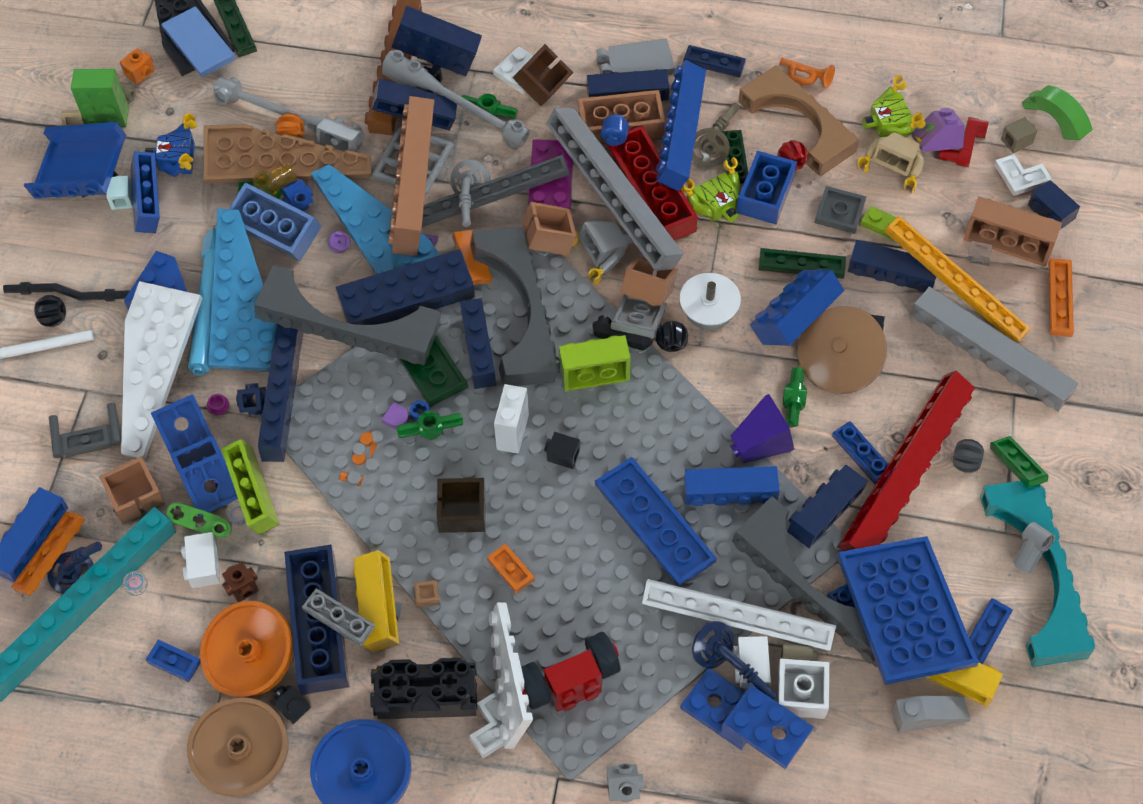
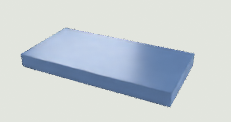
M196 6L161 24L163 30L201 78L236 60L235 54Z

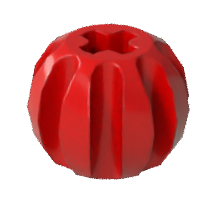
M790 140L782 144L777 156L796 161V170L802 169L807 163L808 151L801 142Z

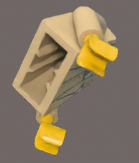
M898 133L876 138L866 151V156L858 159L857 169L865 164L864 173L868 172L870 160L872 159V161L902 175H909L910 178L904 182L903 191L907 185H911L913 187L912 194L917 186L916 178H919L924 165L922 153L918 151L920 144L915 142L911 136L904 137Z

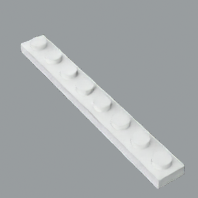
M650 579L646 582L642 600L644 605L709 621H720L729 626L829 651L831 650L836 625Z

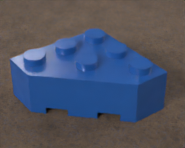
M155 251L124 299V302L129 311L139 281L187 292L175 257Z

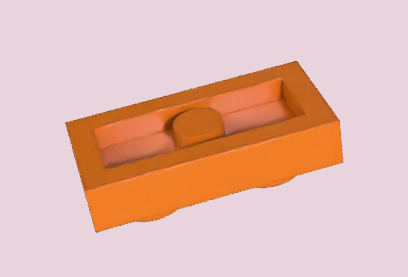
M506 543L487 556V561L515 594L535 581L534 575Z

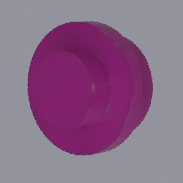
M214 394L207 401V410L212 415H222L229 409V401L221 394Z

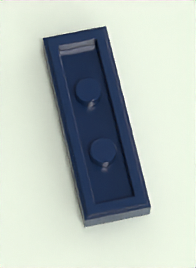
M692 45L688 46L683 62L687 60L703 69L739 78L746 63V58Z

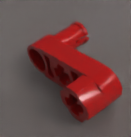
M968 117L963 148L959 151L953 149L940 150L938 160L954 162L958 166L969 167L975 137L985 139L989 121Z

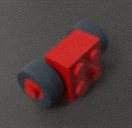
M599 632L586 638L585 647L587 651L545 668L544 676L535 662L521 666L524 678L522 695H528V705L532 710L546 705L552 700L557 712L561 710L569 711L576 707L577 703L584 700H594L599 696V693H602V679L621 671L618 650L615 644L611 643L605 632Z

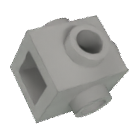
M622 763L618 766L607 767L610 801L630 802L634 799H640L639 789H644L643 774H638L637 764Z

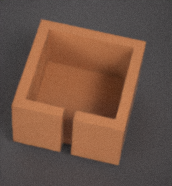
M530 202L522 220L528 249L568 256L577 237L570 209Z
M637 256L626 269L621 293L626 294L631 299L639 298L645 300L652 306H662L673 291L678 269L657 271L655 277L652 276L654 269L648 260Z
M142 456L99 476L122 524L142 516L141 511L143 510L148 513L153 507L158 508L165 505Z

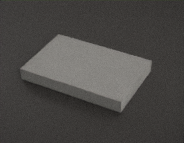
M625 294L612 320L611 329L654 338L665 313L667 303L664 302L662 306H652L645 300L639 298L631 299Z

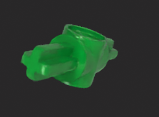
M483 94L479 98L466 95L461 96L495 117L501 116L515 119L518 110L516 108L501 105V101L497 100L492 94Z
M801 367L792 368L790 383L784 388L782 405L787 409L785 421L790 428L798 426L800 411L805 408L807 388L803 385L805 371Z
M427 411L417 418V422L398 425L396 429L399 438L420 435L421 438L433 440L438 438L444 429L462 426L464 422L461 413L440 417L439 413ZM428 424H434L432 427H426Z

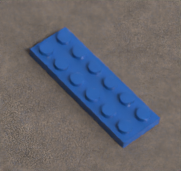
M630 457L595 480V486L678 587H681L716 563L717 558L633 457Z

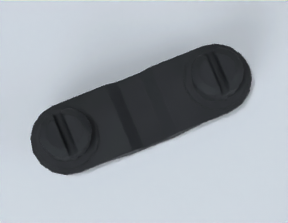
M604 315L598 317V321L592 324L593 333L598 338L606 339L611 336L625 335L628 347L642 351L653 343L650 337L611 329L610 323L612 321L608 316L604 318Z

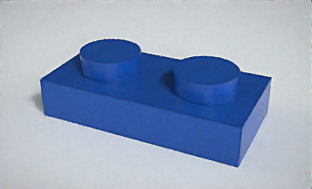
M159 639L146 658L148 664L186 682L191 680L201 663L200 658Z

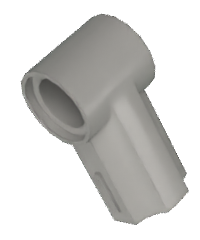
M1035 522L1030 523L1025 528L1022 534L1024 541L1013 560L1014 566L1028 573L1034 571L1042 553L1051 547L1055 539L1054 534Z

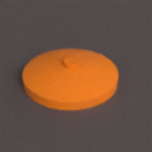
M242 601L226 607L209 623L201 641L200 662L205 677L215 689L231 697L254 698L265 694L282 680L290 667L294 652L292 630L285 617L265 603Z

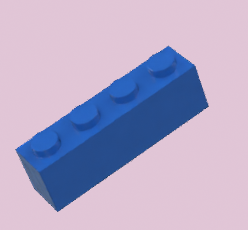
M134 151L130 166L134 232L156 233L160 214L155 153Z
M777 466L685 469L684 471L685 505L702 506L704 504H715L722 506L727 503L746 505L751 502H761L764 504L772 496L778 501L780 489Z
M41 487L30 496L26 507L16 516L15 522L9 531H6L2 536L0 542L1 577L13 583L67 511L68 506L62 497Z

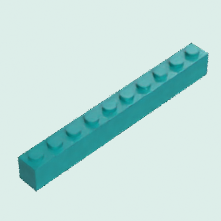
M153 507L0 654L1 702L126 581L128 576L134 574L176 533L169 518Z

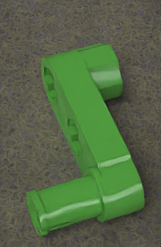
M173 503L167 509V517L171 522L198 532H212L214 536L223 538L230 535L232 531V525L228 520L185 503ZM178 506H180L184 516L176 519V514L173 512L174 509H179ZM199 514H203V519L206 520V524H201V527H197V522L194 521L195 516L199 517ZM219 524H221L225 529L222 533H219L217 531V526Z

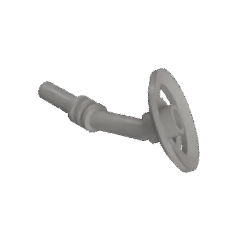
M472 159L459 162L452 170L450 177L454 193L460 192L456 186L455 178L457 179L458 187L461 189V194L458 198L462 214V225L464 227L471 225L470 208L472 203L471 195L469 194L470 188L482 184L481 176L477 170L479 169L482 172L484 183L491 181L487 168L481 162ZM465 165H471L470 170L463 173L458 171Z

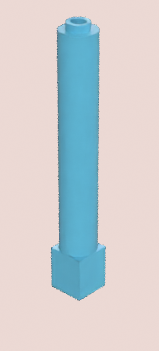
M214 227L203 239L201 258L204 260L198 294L202 297V301L194 321L188 369L198 376H202L210 371L208 363L216 228Z

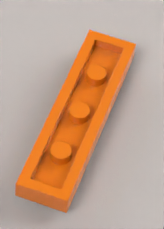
M1050 258L1048 262L1050 335L1072 337L1074 333L1072 260Z
M66 511L11 587L18 593L31 596L39 587V583L44 576L52 569L60 554L66 550L70 540L79 532L85 519L79 514Z

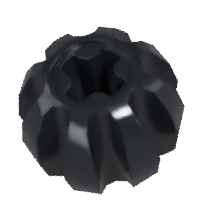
M43 296L35 303V317L43 326H58L66 318L65 304L57 296Z
M668 321L661 324L657 329L656 341L662 350L677 352L685 348L689 334L687 328L682 323Z

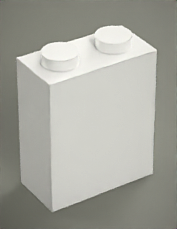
M504 385L494 422L497 450L519 454L529 416L527 388Z

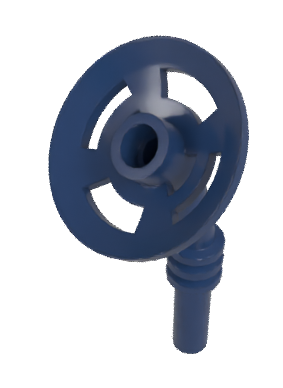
M95 542L87 547H79L74 551L61 554L47 574L51 587L56 592L64 594L70 587L60 586V583H75L80 578L82 566L87 565L89 570L94 565L89 556L100 551L102 544ZM58 563L60 564L58 575L53 577L54 568Z
M712 621L705 624L697 632L692 645V653L695 661L700 666L709 669L716 668L727 660L740 671L739 675H743V679H747L748 684L752 683L758 690L773 700L778 696L758 676L759 673L757 671L754 672L755 669L753 667L750 668L751 665L749 663H744L732 652L734 638L728 625L720 621ZM714 630L715 635L711 636L707 643L703 642L705 636ZM723 630L727 633L728 638L722 633ZM701 650H703L705 657L709 659L708 662L703 659Z

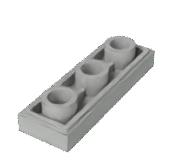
M317 588L302 606L303 611L361 647L376 628L375 624Z

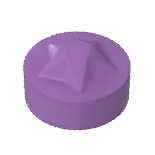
M342 231L332 233L328 239V246L335 253L345 252L350 245L349 236Z

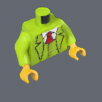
M901 75L895 76L893 79L894 86H890L871 105L870 115L862 118L864 129L875 127L879 137H887L892 133H898L905 137L915 131V127L918 129L925 127L926 122L923 120L924 116L922 113L918 112L912 116L901 92L897 93V90L907 88V82L905 80L902 81L903 77Z
M731 158L732 167L728 165L727 160L723 162V168L729 171L728 175L724 172L694 187L695 184L692 179L686 181L688 188H686L685 184L683 185L681 190L683 193H687L686 198L695 213L709 217L712 221L725 217L729 223L734 222L738 218L739 214L736 210L738 197L741 192V184L738 172H735L734 169L738 164L736 158Z

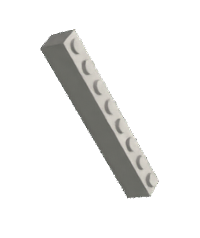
M928 287L914 303L911 315L918 322L932 328L935 333L944 336L953 345L964 349L973 358L985 363L991 370L999 372L1011 383L1017 384L1028 394L1043 401L1046 406L1059 412L1073 395L1078 382L933 288Z

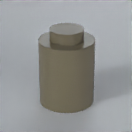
M783 643L781 659L817 661V651L813 650L812 646Z

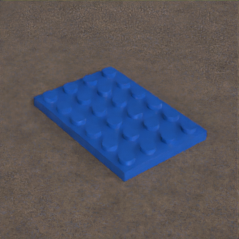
M928 536L838 553L837 559L884 685L972 668L978 665L979 661Z

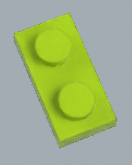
M870 206L860 225L892 239L884 231L897 217Z

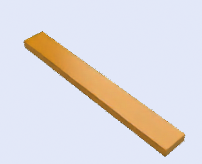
M898 216L885 229L884 232L1005 336L1019 343L1031 330L1028 325L903 218Z

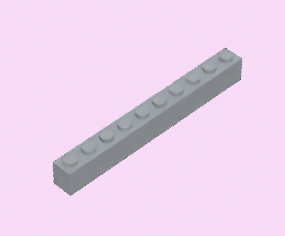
M554 108L546 125L655 271L674 269L684 255L682 250L575 109Z

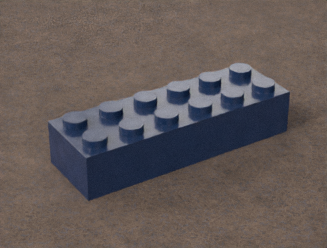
M461 249L336 286L338 300L346 323L356 325L388 323L414 313L420 306L435 310L475 297L474 284Z
M332 545L286 551L284 555L296 679L301 695L348 688L350 684L344 636L302 609V606L316 588L340 603L336 560Z

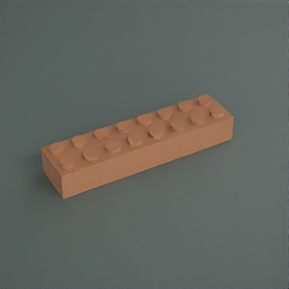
M410 96L409 104H404L403 116L407 118H402L401 132L404 133L400 135L399 148L402 149H399L398 153L399 165H397L395 198H393L392 214L394 215L391 216L388 244L392 245L391 253L417 257L422 228L434 99Z

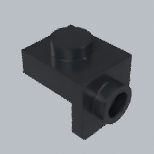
M281 685L273 692L272 696L274 698L270 700V703L276 706L291 724L297 722L311 708L292 685H286L285 687Z

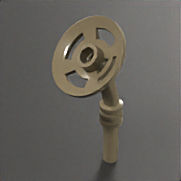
M733 103L727 112L716 120L713 128H705L696 132L695 140L702 134H708L695 141L694 149L698 148L699 152L704 155L701 160L695 155L693 150L692 161L695 164L705 168H712L725 161L729 154L730 146L727 137L721 131L726 129L730 119L740 109L737 103ZM717 136L721 137L724 145H719L716 140ZM719 152L722 153L717 159L710 161V158H714Z

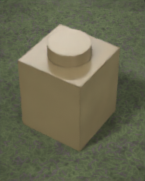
M1023 117L1005 126L1001 140L1012 153H1015L1033 144L1037 130L1032 123Z

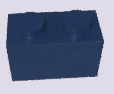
M1051 180L1033 191L1028 202L1030 208L1040 216L1062 222L1060 230L1076 219L1081 207Z

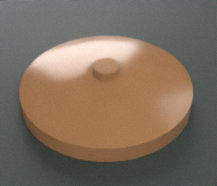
M849 306L833 307L825 310L801 334L798 343V360L801 368L805 371L804 374L815 386L829 393L849 394L867 387L879 376L887 358V340L879 323L867 312Z
M244 697L224 700L205 711L193 726L187 744L188 762L195 777L208 790L228 797L246 796L266 787L280 773L288 754V735L280 716L269 705L256 699Z

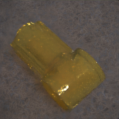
M287 163L270 173L259 172L254 176L253 184L256 188L274 197L280 187L297 179V176L290 163Z

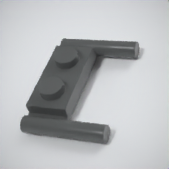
M107 404L108 425L68 432L62 435L59 432L58 416H49L53 457L60 458L62 455L71 457L111 448V445L121 444L116 404Z

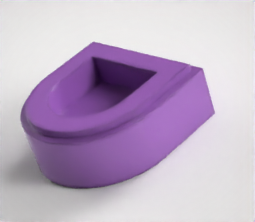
M393 402L381 420L383 424L396 429L398 425L407 424L409 416L404 407Z

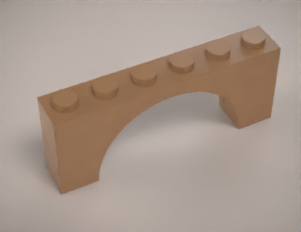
M777 65L740 88L738 102L751 114L769 107H784L802 113L813 122L819 133V141L808 151L806 164L820 177L857 152L859 139L856 134L850 132L840 120L829 113L827 108L821 106L812 95H809L802 89L799 83L793 81Z

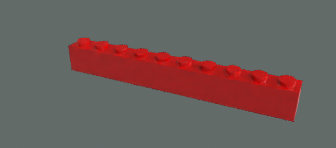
M958 371L943 375L838 544L837 547L842 551L880 545L887 539L888 530L898 521L899 512L910 501L909 496L919 486L923 473L930 468V461L939 453L941 443L950 435L952 425L961 417L963 407L972 399L971 394L975 387Z

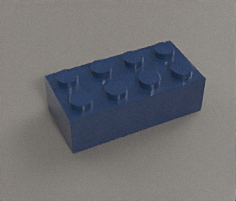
M406 6L391 48L435 64L438 67H443L456 74L467 76L482 35Z

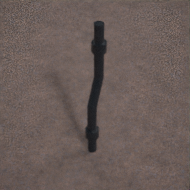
M21 282L20 284L3 286L4 293L31 295L32 292H57L79 301L105 300L106 302H115L116 299H125L130 290L115 291V289L80 292L57 283L31 284V282Z

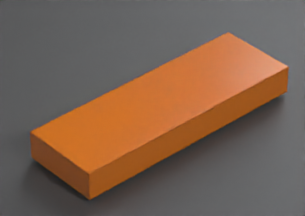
M473 230L453 232L454 244L457 250L461 249L473 284L491 283L492 276L488 266L475 261L470 246Z

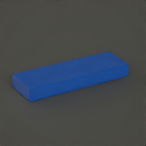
M991 598L969 637L977 659L981 664L984 663L1013 611L1010 607Z

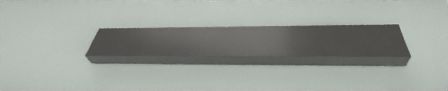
M560 155L471 187L469 191L472 203L470 210L570 175L564 156ZM461 191L424 204L422 227L461 214L458 198Z

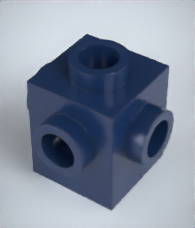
M258 383L245 384V389L237 390L236 402L240 413L248 412L249 416L262 414L266 386L259 387Z

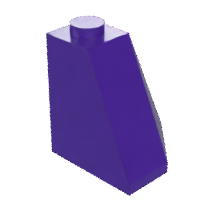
M770 394L763 397L730 435L733 443L730 445V448L736 458H741L743 464L795 450L791 430Z

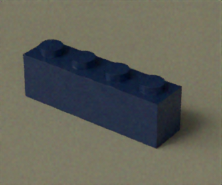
M667 69L587 75L588 98L659 90L661 101L669 100L670 87Z
M379 78L374 90L371 110L400 118H407L403 116L404 104H409L410 96L434 99L432 126L450 131L456 119L457 103L442 95Z
M860 240L855 242L848 272L857 276L873 278L877 281L893 283L901 287L917 289L920 292H925L928 287H934L936 276L910 253Z
M482 298L460 301L474 389L496 386L495 369Z
M845 465L840 471L836 469L830 476L829 482L827 484L822 483L815 493L817 495L814 498L810 496L804 502L803 509L800 512L796 510L789 518L791 524L787 532L810 549L863 493L868 480L848 465Z

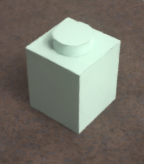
M128 176L111 178L107 190V200L111 210L132 208V185Z

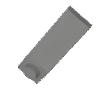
M964 696L910 697L896 700L892 709L898 733L965 722L971 719Z

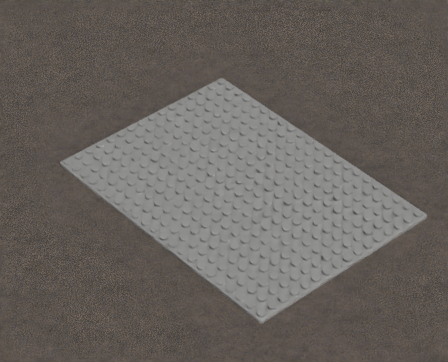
M528 249L533 255V270L537 271V287H540L542 291L541 303L546 307V323H549L551 327L550 339L551 342L554 341L555 359L559 360V346H564L568 343H582L591 339H602L594 335L593 322L598 321V317L604 315V318L608 316L612 321L617 310L560 254ZM488 266L492 276L491 283L474 285L475 297L467 300L482 298L495 369L496 386L474 389L460 302L435 309L441 311L440 326L436 336L467 381L468 388L430 407V411L436 414L439 413L440 417L461 413L464 422L462 426L444 429L443 433L433 440L421 438L420 435L399 438L397 429L382 423L381 419L394 402L407 410L409 416L408 423H412L414 421L410 415L411 404L416 401L425 400L398 358H391L385 354L370 352L355 346L295 387L286 453L371 552L379 550L390 557L393 578L415 603L414 583L430 580L438 581L440 605L419 608L467 663L476 664L478 677L492 693L496 692L497 670L493 669L495 648L491 647L493 626L489 625V613L493 611L497 602L507 603L511 621L509 636H514L515 638L513 653H518L521 666L535 662L543 676L545 668L587 651L585 647L586 638L599 632L606 633L611 643H614L618 650L621 671L602 679V693H599L597 698L591 701H581L569 711L561 710L557 712L552 700L550 703L534 710L527 705L526 712L532 713L533 721L526 730L527 734L564 777L571 781L708 669L700 666L695 661L692 645L697 632L705 624L712 622L642 604L648 579L674 586L677 585L595 486V480L630 457H633L717 558L716 563L681 587L779 611L794 598L785 587L774 582L769 573L763 568L757 567L752 559L745 552H740L732 542L736 530L763 503L751 502L746 505L727 503L722 506L715 504L692 506L685 505L684 493L685 469L771 467L774 465L767 458L744 464L740 457L736 458L730 448V445L733 444L730 435L737 428L653 345L643 351L628 347L631 357L630 381L564 392L561 373H557L555 382L518 386L527 388L529 410L520 451L517 454L497 450L494 422L504 388L499 365L501 357L515 348L524 337L528 328V317L522 297L514 285L501 273ZM421 409L417 410L419 415L423 414ZM262 414L257 415V419L260 423L262 421ZM428 424L426 427H432L434 424ZM369 430L373 431L371 433L373 435V443L377 444L372 458L370 457V446H365L360 441V436L365 432H369ZM554 431L580 439V453L573 469L547 461V452L544 451L547 439H552ZM364 453L366 462L362 465L354 464L352 461L353 454L361 455ZM778 470L780 489L778 501L790 511L785 524L788 548L799 572L812 584L839 562L837 555L843 551L837 546L844 534L833 524L810 549L787 532L791 524L789 518L796 510L800 512L803 509L802 506L808 498ZM342 471L349 473L345 482L339 480ZM361 476H364L360 487L356 486V484H358L361 480ZM484 478L486 489L485 532L439 533L437 526V479ZM505 543L535 577L534 582L517 594L487 561V556ZM729 626L733 633V646H737L738 637H748L753 632ZM714 630L705 636L703 642L707 643L708 639L715 635ZM723 630L722 633L728 638L727 633ZM701 650L703 659L708 662L709 659L705 657L703 650Z

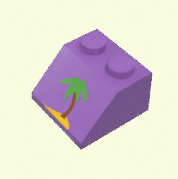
M941 108L940 111H933L924 120L926 122L925 127L922 129L916 128L912 132V137L915 142L920 144L919 148L922 152L963 148L964 124L955 111L950 108Z

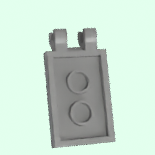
M667 38L609 46V51L603 48L596 50L597 64L600 65L602 71L600 74L667 69V74H673L675 71Z

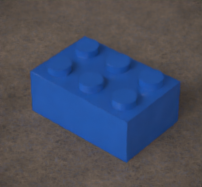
M757 151L738 197L737 213L777 225L795 178L797 162Z

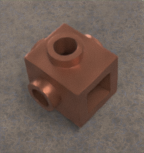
M243 561L230 566L226 572L222 573L225 580L222 586L228 596L233 594L237 602H241L259 591L255 580L258 579L252 567L247 569Z

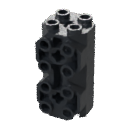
M440 658L432 664H416L410 659L390 660L382 666H377L376 669H371V684H374V692L370 693V706L373 708V716H377L378 719L477 716L476 664L467 663L461 658Z

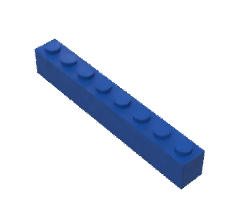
M687 60L681 66L678 65L673 73L675 80L671 85V90L673 91L669 97L668 102L670 106L666 112L668 119L663 128L665 130L661 140L663 147L659 152L661 159L656 168L658 172L657 181L677 191L689 179L706 76L705 69Z

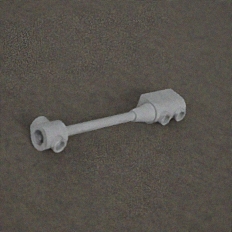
M391 50L386 55L383 61L382 75L398 84L416 89L423 88L445 96L502 130V137L507 140V145L511 148H520L526 142L530 129L526 128L521 120L512 119L508 122L500 120L442 86L439 81L428 73L427 69L421 67L419 61L409 60L404 57L403 52L400 50Z
M220 77L215 83L213 96L218 103L226 104L228 101L235 103L241 99L280 115L287 113L297 114L302 118L305 126L316 132L317 143L321 145H330L334 149L345 152L346 150L357 152L363 143L364 132L358 124L346 125L343 119L339 117L333 120L328 117L305 116L243 92L240 81L235 77H232L230 80Z

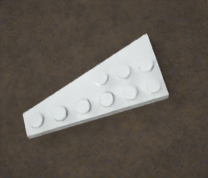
M497 602L493 611L489 613V625L493 626L491 647L495 648V656L493 658V669L497 670L495 691L499 693L500 698L497 713L502 719L499 733L500 739L504 740V749H514L533 721L532 713L526 712L527 705L529 704L528 695H522L524 678L518 653H513L515 638L514 636H509L511 621L507 603Z

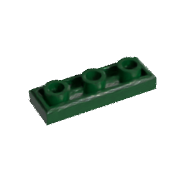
M742 130L721 131L727 137L730 146L729 154L725 160L732 167L731 158L737 159L738 164L734 169L735 172H738L740 184H743L748 175Z

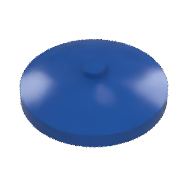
M369 719L348 721L328 732L317 745L310 766L312 786L322 804H397L406 792L410 782L411 758L402 737L388 725Z

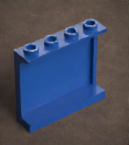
M108 122L45 127L43 134L50 143L35 183H24V187L37 199L106 194L126 138L125 132L118 123Z

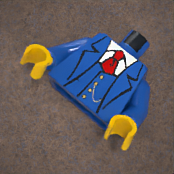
M185 114L182 119L183 123L176 130L157 137L156 148H145V152L155 153V160L159 170L173 177L179 174H192L195 142L190 128L195 129L197 127V123L194 121L196 117L192 114Z

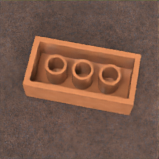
M659 90L578 99V115L600 144H605L600 135L603 121L606 117L613 114L623 116L629 123V130L643 125L650 139L662 138L665 134L663 129L665 118Z
M978 196L964 241L1046 267L1062 222Z

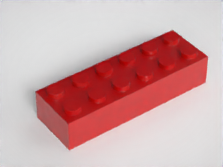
M643 125L629 130L626 141L621 145L610 146L605 142L607 153L673 240L697 232L698 216L682 190L677 191L657 181L658 172L656 168L661 158Z

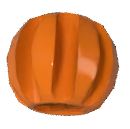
M287 113L278 118L276 123V133L283 136L286 134L303 138L305 127L300 116L294 113Z

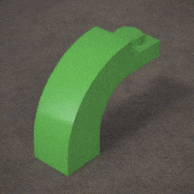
M1047 85L1041 91L1031 92L1029 97L1022 101L1024 109L1042 110L1050 114L1059 124L1064 139L1080 141L1093 130L1089 117L1083 107L1074 97L1058 87Z

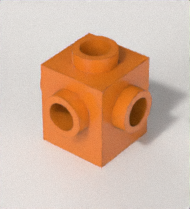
M138 48L120 61L123 74L137 85L155 71L152 57L147 52L144 53Z

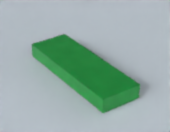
M1011 436L990 442V449L1027 488L1048 482L1049 475Z

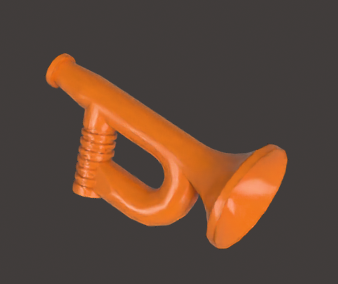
M783 57L780 60V65L789 68L788 76L802 86H809L819 78L823 87L828 88L835 74L834 65L818 69L793 60L784 59ZM796 70L807 73L810 76L808 78L797 76Z

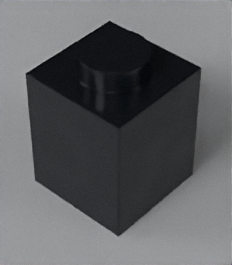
M554 431L552 439L548 438L544 447V451L547 452V461L573 469L580 453V439Z

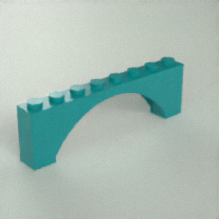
M1021 481L984 486L980 499L986 517L993 516L1015 527L1021 533L1024 532L1030 523L1035 522L1055 536L1051 547L1042 553L1052 575L1054 585L1053 607L1046 625L1037 635L1030 636L1025 645L1031 666L1038 667L1088 659L1095 649V641L1093 636L1089 635L1087 629L1088 620L1080 608V595L1074 589L1073 574L1066 565V552L1060 546L1059 531L1052 522L1053 513L1045 500V488L1040 484L1027 488Z

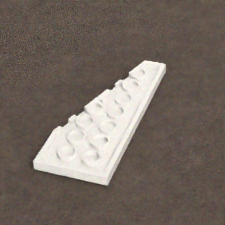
M140 281L138 283L125 319L121 454L125 457L136 459L142 456L143 460H146L157 429L151 412L165 406L202 301V297L198 294Z

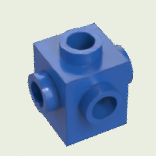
M295 179L279 188L283 195L282 201L301 211L310 208L309 204L314 202L311 188L305 185L302 179Z

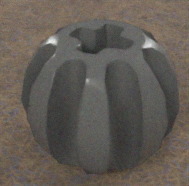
M973 439L959 441L955 446L953 455L954 467L964 473L978 471L982 464L983 446Z

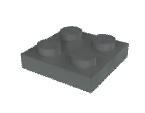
M826 186L814 223L855 234L867 196Z

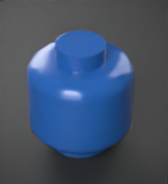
M619 114L606 117L600 133L602 140L610 146L623 144L627 139L629 123Z

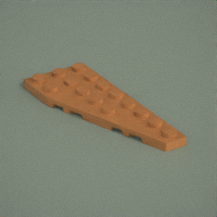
M247 124L204 125L205 184L294 181L295 179L313 180L311 173L328 164L349 179L372 178L371 156L349 150H346V152L337 150L330 145L322 146L315 144L314 141L286 134L283 136L271 133V130H259Z

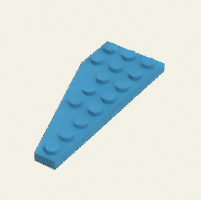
M330 164L311 173L312 179L375 274L440 255L429 238L423 233L420 235L417 257L391 253L392 245L388 244L391 216L394 215L392 210Z
M217 208L208 368L269 372L277 326L275 323L263 322L255 318L254 304L263 287V282L239 210Z

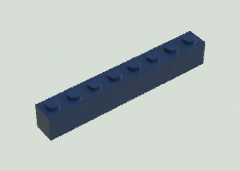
M279 324L276 327L257 446L262 462L285 461L304 333L297 329L282 327Z

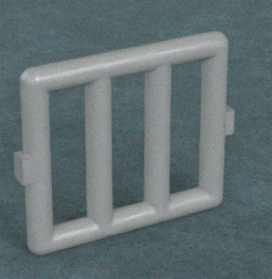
M401 126L396 130L371 174L373 179L391 184L394 188L396 177L384 174L382 171L386 165L395 168L399 165L398 160L391 158L394 150L399 151V149H402L399 148L400 135L404 133L401 132ZM432 132L430 143L444 148L440 155L429 152L428 160L435 162L431 171L427 170L425 195L428 194L454 147L452 141L433 136Z

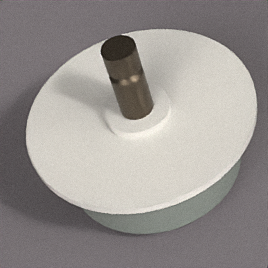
M703 273L696 275L683 285L680 292V305L683 312L692 324L702 329L713 330L723 327L736 315L740 308L741 296L737 286L730 279L720 274Z

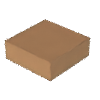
M437 580L414 583L417 608L440 605Z

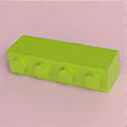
M242 439L222 448L221 450L247 526L260 535L280 525L253 448Z

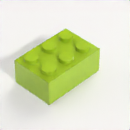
M625 335L611 336L600 340L591 339L582 343H568L564 346H559L560 373L564 392L630 381L631 357Z

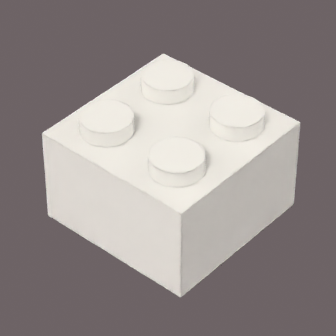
M780 659L777 669L778 696L776 702L798 717L826 719L829 710V662Z

